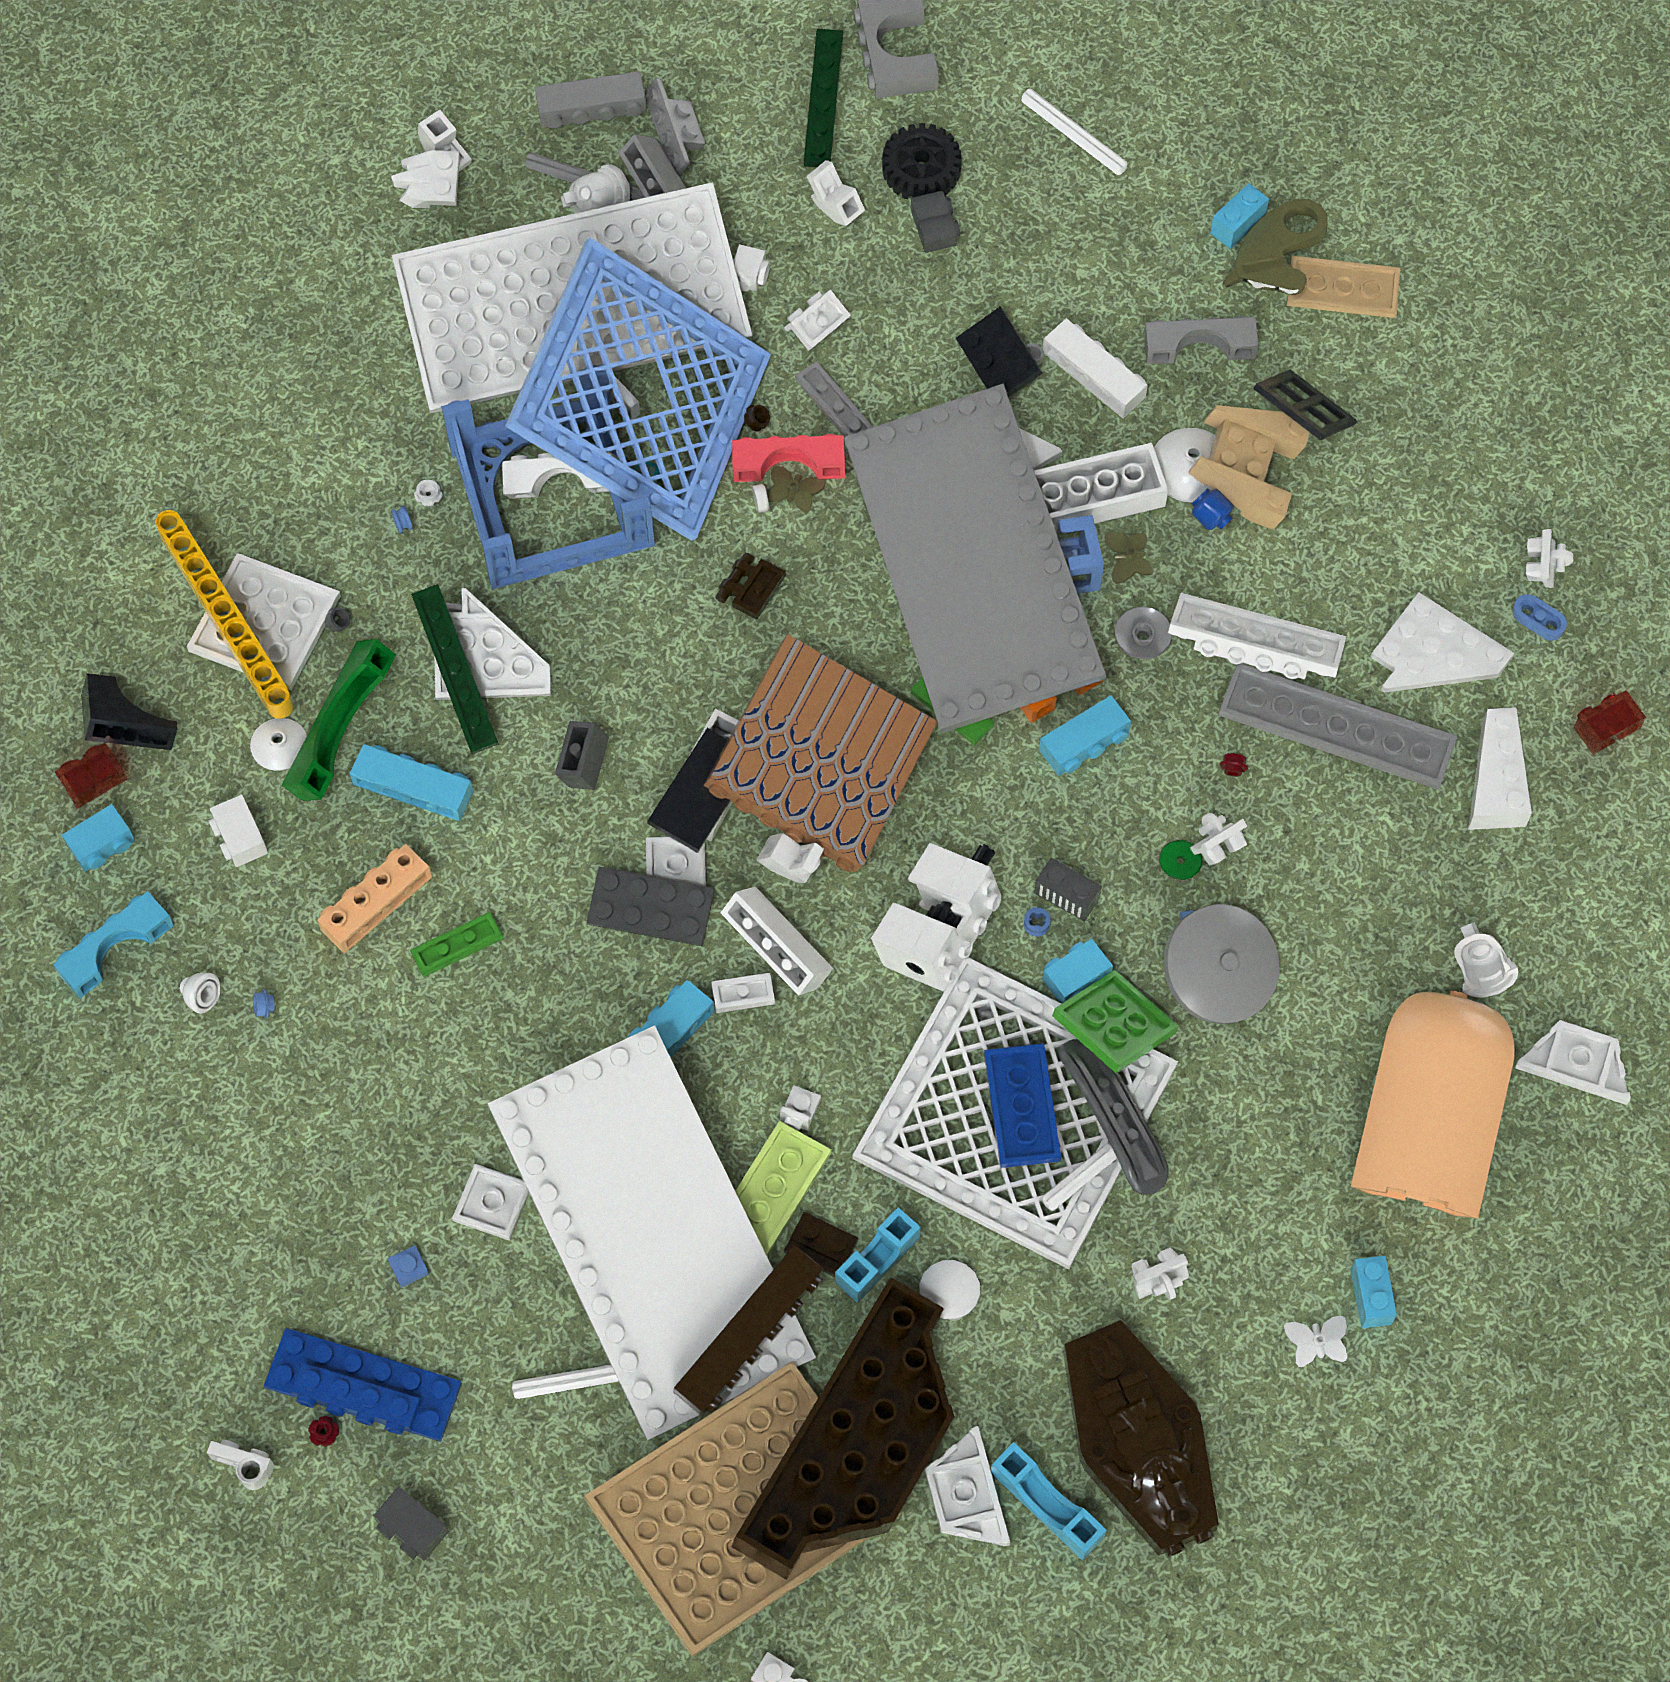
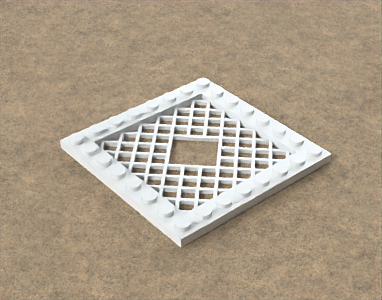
M968 957L959 966L954 982L949 983L854 1151L852 1159L1070 1269L1120 1175L1122 1167L1118 1159H1116L1078 1190L1070 1199L1065 1210L1063 1204L1058 1207V1213L1047 1216L1043 1215L1039 1203L1042 1202L1043 1195L1037 1197L1033 1182L1048 1178L1051 1188L1056 1185L1053 1176L1067 1172L1070 1174L1083 1163L1071 1165L1067 1153L1068 1150L1082 1147L1086 1159H1088L1091 1155L1087 1145L1101 1141L1097 1149L1098 1151L1105 1144H1110L1095 1115L1078 1120L1074 1106L1087 1103L1085 1097L1071 1100L1067 1087L1076 1083L1073 1079L1065 1081L1061 1071V1067H1064V1064L1061 1061L1058 1062L1054 1048L1061 1046L1067 1041L1077 1039L1052 1017L1054 1009L1061 1003ZM977 996L984 999L981 1001L974 1002ZM989 1005L994 1018L978 1022L974 1008ZM995 1007L1007 1012L1008 1014L998 1016ZM970 1012L973 1024L961 1027L967 1014ZM1016 1018L1020 1031L1005 1035L1001 1022ZM1022 1020L1035 1027L1025 1029ZM996 1023L1000 1037L985 1041L980 1028ZM975 1029L980 1043L964 1047L960 1033ZM1042 1031L1047 1043L1044 1045L1045 1051L1049 1050L1053 1064L1047 1065L1048 1071L1056 1069L1060 1083L1050 1085L1051 1091L1062 1088L1067 1101L1055 1105L1054 1112L1069 1108L1073 1122L1059 1126L1056 1121L1060 1152H1062L1066 1167L1051 1171L1049 1163H1043L1046 1173L1030 1177L1027 1165L1022 1166L1025 1179L1010 1183L1006 1168H1000L996 1139L979 1092L989 1088L988 1082L977 1085L973 1071L986 1068L985 1062L971 1066L966 1052L982 1048L984 1053V1050H988L987 1046L1001 1042L1003 1047L1007 1048L1009 1047L1008 1040L1019 1037L1023 1038L1025 1045H1030L1027 1035ZM1049 1034L1061 1040L1052 1043ZM956 1036L959 1048L947 1052ZM1154 1049L1121 1070L1127 1082L1125 1086L1129 1090L1146 1123L1178 1065V1061ZM962 1054L966 1067L950 1071L946 1058ZM942 1061L946 1073L933 1077ZM968 1073L972 1087L957 1091L953 1077ZM1130 1074L1136 1076V1078H1135V1080L1133 1081V1083H1132ZM948 1079L952 1093L937 1097L932 1083ZM928 1086L932 1098L919 1102ZM974 1092L979 1106L963 1110L959 1096ZM954 1098L959 1112L943 1116L939 1102ZM934 1104L938 1118L922 1122L918 1108ZM914 1111L918 1124L905 1127ZM981 1112L985 1126L970 1130L965 1116ZM961 1117L965 1131L949 1136L945 1122ZM1096 1121L1100 1135L1085 1139L1081 1125ZM940 1123L944 1137L929 1141L925 1127ZM1076 1127L1080 1141L1065 1145L1060 1131ZM920 1129L924 1143L908 1147L904 1133ZM988 1131L992 1145L976 1149L972 1135ZM899 1136H900V1139H901L903 1148L895 1144V1143L897 1142ZM967 1137L971 1151L956 1155L951 1141ZM947 1143L951 1157L935 1161L931 1147ZM926 1149L930 1161L913 1152ZM994 1151L999 1165L983 1169L978 1155ZM974 1157L978 1171L962 1175L958 1161ZM953 1162L957 1175L939 1166ZM1001 1170L1005 1184L989 1189L985 1174ZM980 1176L984 1189L967 1180ZM1028 1184L1032 1198L1016 1202L1012 1188ZM1007 1190L1011 1203L994 1195V1193ZM1034 1204L1038 1216L1022 1209L1021 1207ZM1060 1218L1057 1226L1048 1222Z

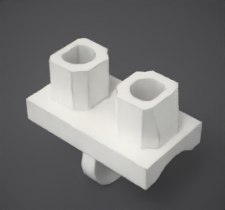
M1551 529L1542 530V537L1528 539L1527 550L1529 557H1541V562H1527L1526 575L1528 581H1543L1545 587L1554 588L1555 566L1557 572H1564L1565 566L1573 563V553L1566 550L1565 544H1558L1556 550V542L1552 539Z
M1207 813L1202 817L1203 826L1199 828V833L1202 836L1206 834L1209 836L1191 846V851L1194 855L1201 853L1209 866L1226 858L1220 846V843L1223 841L1230 853L1247 845L1241 831L1247 827L1244 819L1234 824L1229 823L1223 827L1222 824L1226 822L1223 815L1217 817L1212 813Z
M1167 1248L1160 1251L1157 1255L1159 1264L1150 1267L1148 1262L1143 1259L1132 1263L1135 1292L1138 1298L1141 1299L1150 1294L1156 1297L1163 1293L1168 1300L1176 1298L1174 1289L1182 1286V1281L1189 1278L1187 1270L1188 1261L1184 1254L1178 1256L1172 1248Z

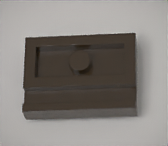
M803 1212L787 1246L784 1248V1253L787 1254L796 1245L823 1268V1272L835 1277V1272L853 1253L859 1238Z

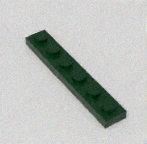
M817 29L804 167H818L824 161L831 162L843 30Z
M436 584L412 593L413 601L471 754L499 745L439 585Z

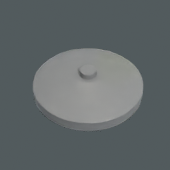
M1217 904L1191 912L1174 927L1165 946L1163 963L1168 987L1176 1001L1188 1013L1200 1020L1214 1024H1230L1245 1020L1258 1013L1268 1003L1275 991L1279 977V957L1274 940L1267 928L1255 916L1239 907Z

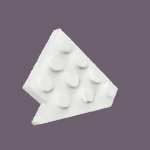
M462 588V612L449 614L481 698L551 696L550 665L466 588ZM435 659L436 700H449V693Z
M1419 592L1371 654L1372 659L1393 672L1381 688V691L1384 693L1498 678L1514 656V652Z

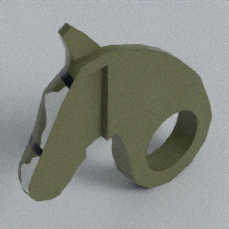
M1294 199L1266 213L1244 238L1238 251L1235 268L1226 277L1223 284L1226 287H1230L1239 282H1246L1256 289L1272 290L1289 295L1301 293L1307 282L1306 275L1288 265L1284 255L1317 245L1326 236L1328 220L1327 213L1323 207L1310 199ZM1297 215L1309 216L1317 223L1313 229L1304 233L1292 232L1285 226L1291 217Z

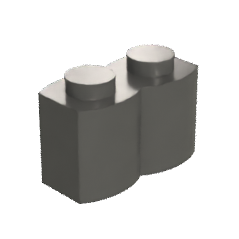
M943 191L911 198V213L924 252L928 253L956 246L957 237L960 236V227L958 221H953L950 215L953 214L950 198H945Z

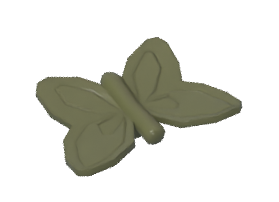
M775 465L771 470V480L774 485L767 493L768 502H780L787 499V502L794 501L796 507L802 512L808 513L812 506V495L818 494L825 487L826 481L825 479L810 477L800 482L802 477L799 474L795 475L793 480L792 473L784 467Z
M1119 532L1106 533L1104 536L1106 545L1113 552L1118 553L1114 554V560H1120L1115 564L1111 574L1114 583L1125 582L1134 573L1141 575H1152L1154 573V569L1149 561L1143 558L1146 555L1142 551L1148 539L1146 534L1137 533L1128 537L1124 533Z

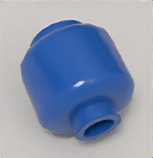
M1207 488L1192 503L1194 506L1192 515L1207 530H1213L1216 526L1221 530L1233 519L1229 515L1233 510L1232 502L1217 489L1210 491Z

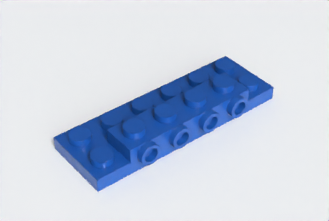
M288 1328L284 1330L264 1383L265 1389L297 1398L296 1402L303 1406L314 1408V1405L318 1404L326 1407L325 1411L335 1416L343 1417L344 1413L356 1416L355 1420L365 1425L372 1426L374 1422L385 1425L384 1429L394 1434L402 1435L403 1431L439 1442L442 1441L462 1385L461 1381Z

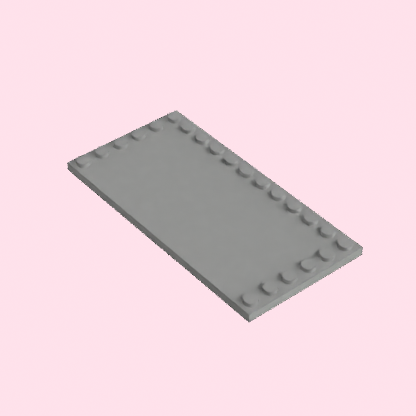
M1004 384L844 437L941 733L1107 679Z

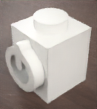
M739 244L733 262L740 290L757 291L758 286L765 285L767 281L770 261H766L765 250Z

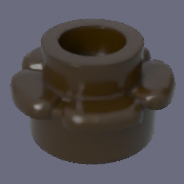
M750 405L746 408L744 420L751 430L759 432L761 429H765L770 422V414L767 408L762 405Z

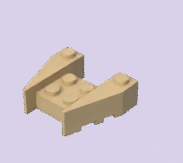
M1216 405L1204 420L1205 424L1217 428L1209 459L1200 456L1190 468L1189 474L1204 486L1208 484L1211 488L1219 490L1241 511L1240 514L1247 520L1274 530L1286 516L1292 493L1264 482L1272 453L1275 452L1295 459L1306 447L1310 432L1284 412Z

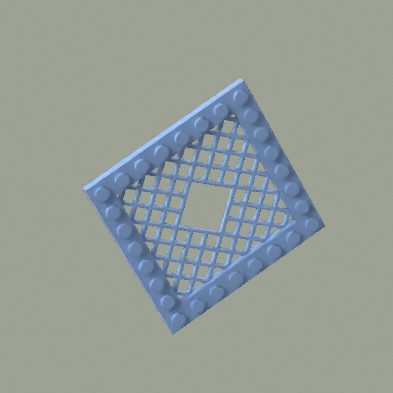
M590 237L582 247L505 427L627 502L648 496L652 517L692 541L698 537L732 453V440H737L744 423L746 408L753 401L771 354ZM612 287L616 301L606 303L602 289ZM621 293L627 296L628 298L623 299ZM595 294H597L600 305L590 307ZM635 301L639 315L629 317L625 303ZM619 305L623 319L613 322L608 308ZM644 308L649 310L650 313H645ZM602 309L607 323L597 326L592 312ZM587 316L590 328L580 330ZM658 316L662 330L652 332L648 318ZM642 320L646 334L636 336L631 322ZM667 323H669L670 325H672V326H674V327L668 328ZM625 324L630 338L619 340L615 326ZM609 328L613 342L603 345L599 330ZM680 330L685 344L675 347L671 332ZM592 332L597 347L587 349L582 335ZM665 335L669 349L659 351L654 337ZM690 337L694 339L696 342L691 343ZM577 339L581 351L570 353ZM648 339L653 353L643 355L638 341ZM632 343L637 357L626 359L622 345ZM703 345L708 359L698 361L693 347ZM616 347L620 361L610 364L605 349ZM687 349L692 363L682 365L677 351ZM599 351L604 365L593 368L589 353ZM712 351L719 356L714 357ZM671 353L675 367L666 370L661 355ZM582 355L587 370L577 372L572 358ZM655 357L673 409L630 420L612 368ZM725 359L730 373L720 376L716 361ZM567 362L570 374L561 376ZM709 363L714 378L704 380L700 366ZM694 368L698 382L688 384L684 370ZM606 370L610 384L600 387L595 373ZM678 372L682 386L672 388L667 374ZM589 374L594 389L583 391L579 377ZM729 378L725 388L722 380ZM573 379L577 393L566 395L562 381ZM716 382L721 396L711 398L706 384ZM557 386L560 398L550 400ZM700 386L705 400L695 403L690 389ZM612 389L617 403L607 406L602 391ZM684 390L689 405L679 407L674 393ZM596 393L601 408L590 410L585 396ZM579 398L584 412L573 415L569 400ZM720 401L715 411L713 403ZM562 402L567 417L557 419L552 404ZM707 405L711 419L701 421L697 407ZM619 408L624 422L614 425L609 410ZM546 409L549 417L544 415ZM691 409L695 423L685 426L681 411ZM602 412L607 427L597 429L592 415ZM675 414L679 428L669 430L665 416ZM586 417L591 431L580 434L575 419ZM658 418L663 432L653 435L648 420ZM569 421L572 431L565 428L559 423ZM642 422L647 437L637 439L632 425ZM710 424V427L706 434L703 426ZM626 427L630 441L620 444L615 429ZM697 428L702 442L692 445L687 430ZM609 431L614 446L603 448L599 434ZM681 432L686 446L676 449L671 435ZM593 436L596 446L583 438ZM665 437L670 451L659 453L655 439ZM649 441L653 456L643 458L639 443ZM633 446L637 460L627 463L622 448ZM701 447L699 454L696 457L694 449ZM616 450L619 460L606 452ZM688 451L692 465L683 468L678 453ZM672 455L677 470L666 472L662 458ZM655 460L660 474L650 477L645 462ZM639 464L642 475L630 467ZM692 470L687 481L684 472ZM678 474L683 489L673 491L668 477ZM662 479L665 489L653 481Z

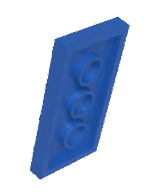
M1044 1043L984 1050L1000 1168L1060 1162L1061 1152Z

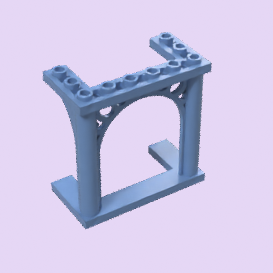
M604 364L598 366L593 365V368L603 366ZM606 370L595 373L600 387L610 384ZM589 374L579 377L583 391L594 389ZM610 389L602 391L606 405H612ZM596 393L585 396L590 410L601 408ZM469 399L463 401L456 400L448 405L441 406L452 457L456 456L482 543L491 589L655 546L652 511L648 496L627 502L609 491L622 532L515 560L510 534H505L495 501L494 483L502 461H505L516 450L531 442L505 427L508 419L498 422H486L479 427H475ZM580 400L569 401L573 415L584 412ZM563 403L553 407L557 419L567 417ZM546 409L544 415L549 417ZM609 410V413H610L612 422H613V424H614V421H613V418H612L613 410ZM602 412L592 415L597 429L607 427ZM586 417L575 419L577 424L584 422L587 424L585 432L591 431ZM569 421L559 423L571 431L572 428ZM609 431L599 434L603 448L614 446ZM512 441H513V443H512L511 445H508V446H504V445H503L504 443H508V442H512ZM496 447L501 453L498 457L491 458L484 455L482 449ZM616 450L610 451V453L612 452L618 457ZM485 465L493 466L489 471H485Z

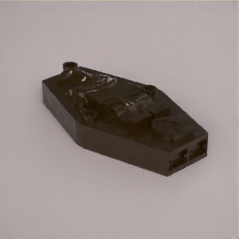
M1122 1320L1066 1343L1063 1349L1079 1460L1084 1471L1158 1556L1167 1553L1168 1557L1184 1551L1186 1549L1184 1545L1195 1540L1197 1544H1201L1213 1538V1532L1217 1530L1219 1522L1201 1414L1195 1402Z

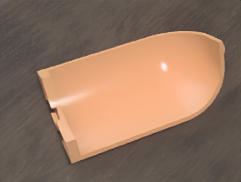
M1450 991L1449 995L1435 992H1419L1402 1002L1394 1013L1386 1033L1351 1187L1371 1195L1406 1201V1198L1423 1202L1422 1206L1450 1215L1478 1219L1514 1062L1513 1035L1507 1021L1499 1012L1489 1006L1467 999V994L1457 991Z

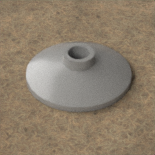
M1132 608L1122 614L1116 623V642L1121 650L1131 657L1137 659L1155 658L1165 652L1170 645L1172 634L1168 633L1170 622L1161 612L1153 608ZM1145 634L1148 639L1141 640L1137 636Z

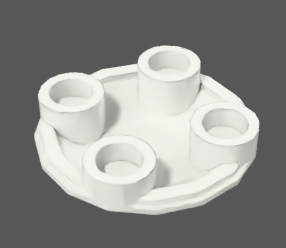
M942 1260L931 1265L924 1272L919 1284V1294L944 1308L940 1318L957 1321L976 1306L980 1297V1282L975 1272L966 1264L956 1260Z

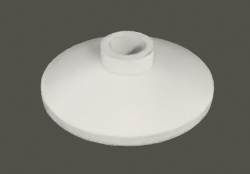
M275 718L268 720L255 730L251 738L250 749L252 756L259 765L266 769L274 771L289 769L307 734L300 724L291 719ZM276 737L283 738L280 743L273 742Z

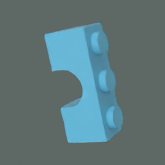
M898 1207L877 1228V1233L869 1245L860 1253L855 1251L835 1272V1283L858 1303L920 1239L921 1227Z

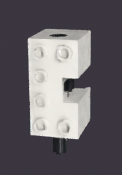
M929 843L908 877L910 882L917 885L922 897L919 906L928 910L926 915H923L894 902L892 903L871 937L883 966L943 992L949 983L954 982L959 966L964 959L969 957L974 941L978 935L985 931L989 916L992 911L998 909L1001 903V893L991 867L988 866L995 855L994 850L990 849L988 845H980L972 859Z

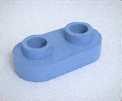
M1522 595L1515 601L1512 613L1519 623L1546 640L1552 641L1562 637L1567 626L1566 618L1562 613L1533 595ZM1528 609L1532 614L1526 615L1522 610ZM1546 625H1553L1555 630L1547 629Z

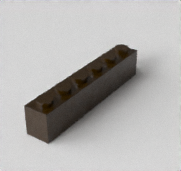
M794 1245L676 1384L673 1393L699 1415L703 1416L706 1411L713 1413L723 1401V1398L720 1397L727 1386L732 1390L743 1377V1374L740 1372L747 1363L752 1366L762 1355L763 1350L760 1347L767 1339L772 1342L784 1328L780 1323L785 1317L789 1315L792 1318L804 1304L800 1299L808 1291L813 1294L823 1281L820 1277L823 1268Z

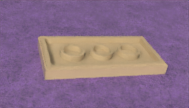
M1301 256L1291 257L1290 266L1303 272L1306 275L1307 282L1301 293L1296 295L1288 294L1287 306L1396 318L1400 268Z

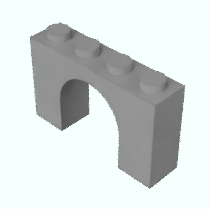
M857 0V8L853 9L855 25L860 24L861 30H858V41L860 46L865 47V52H862L864 68L869 67L870 73L867 74V83L869 90L874 89L875 98L938 90L939 73L934 53L897 57L884 51L878 43L880 38L891 30L924 25L923 1Z

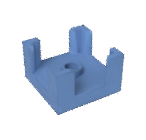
M1093 515L1059 520L1058 527L1061 533L1079 531V537L1059 540L1064 557H1069L1068 566L1071 576L1083 574L1086 576L1085 580L1073 581L1077 594L1100 590L1104 563Z

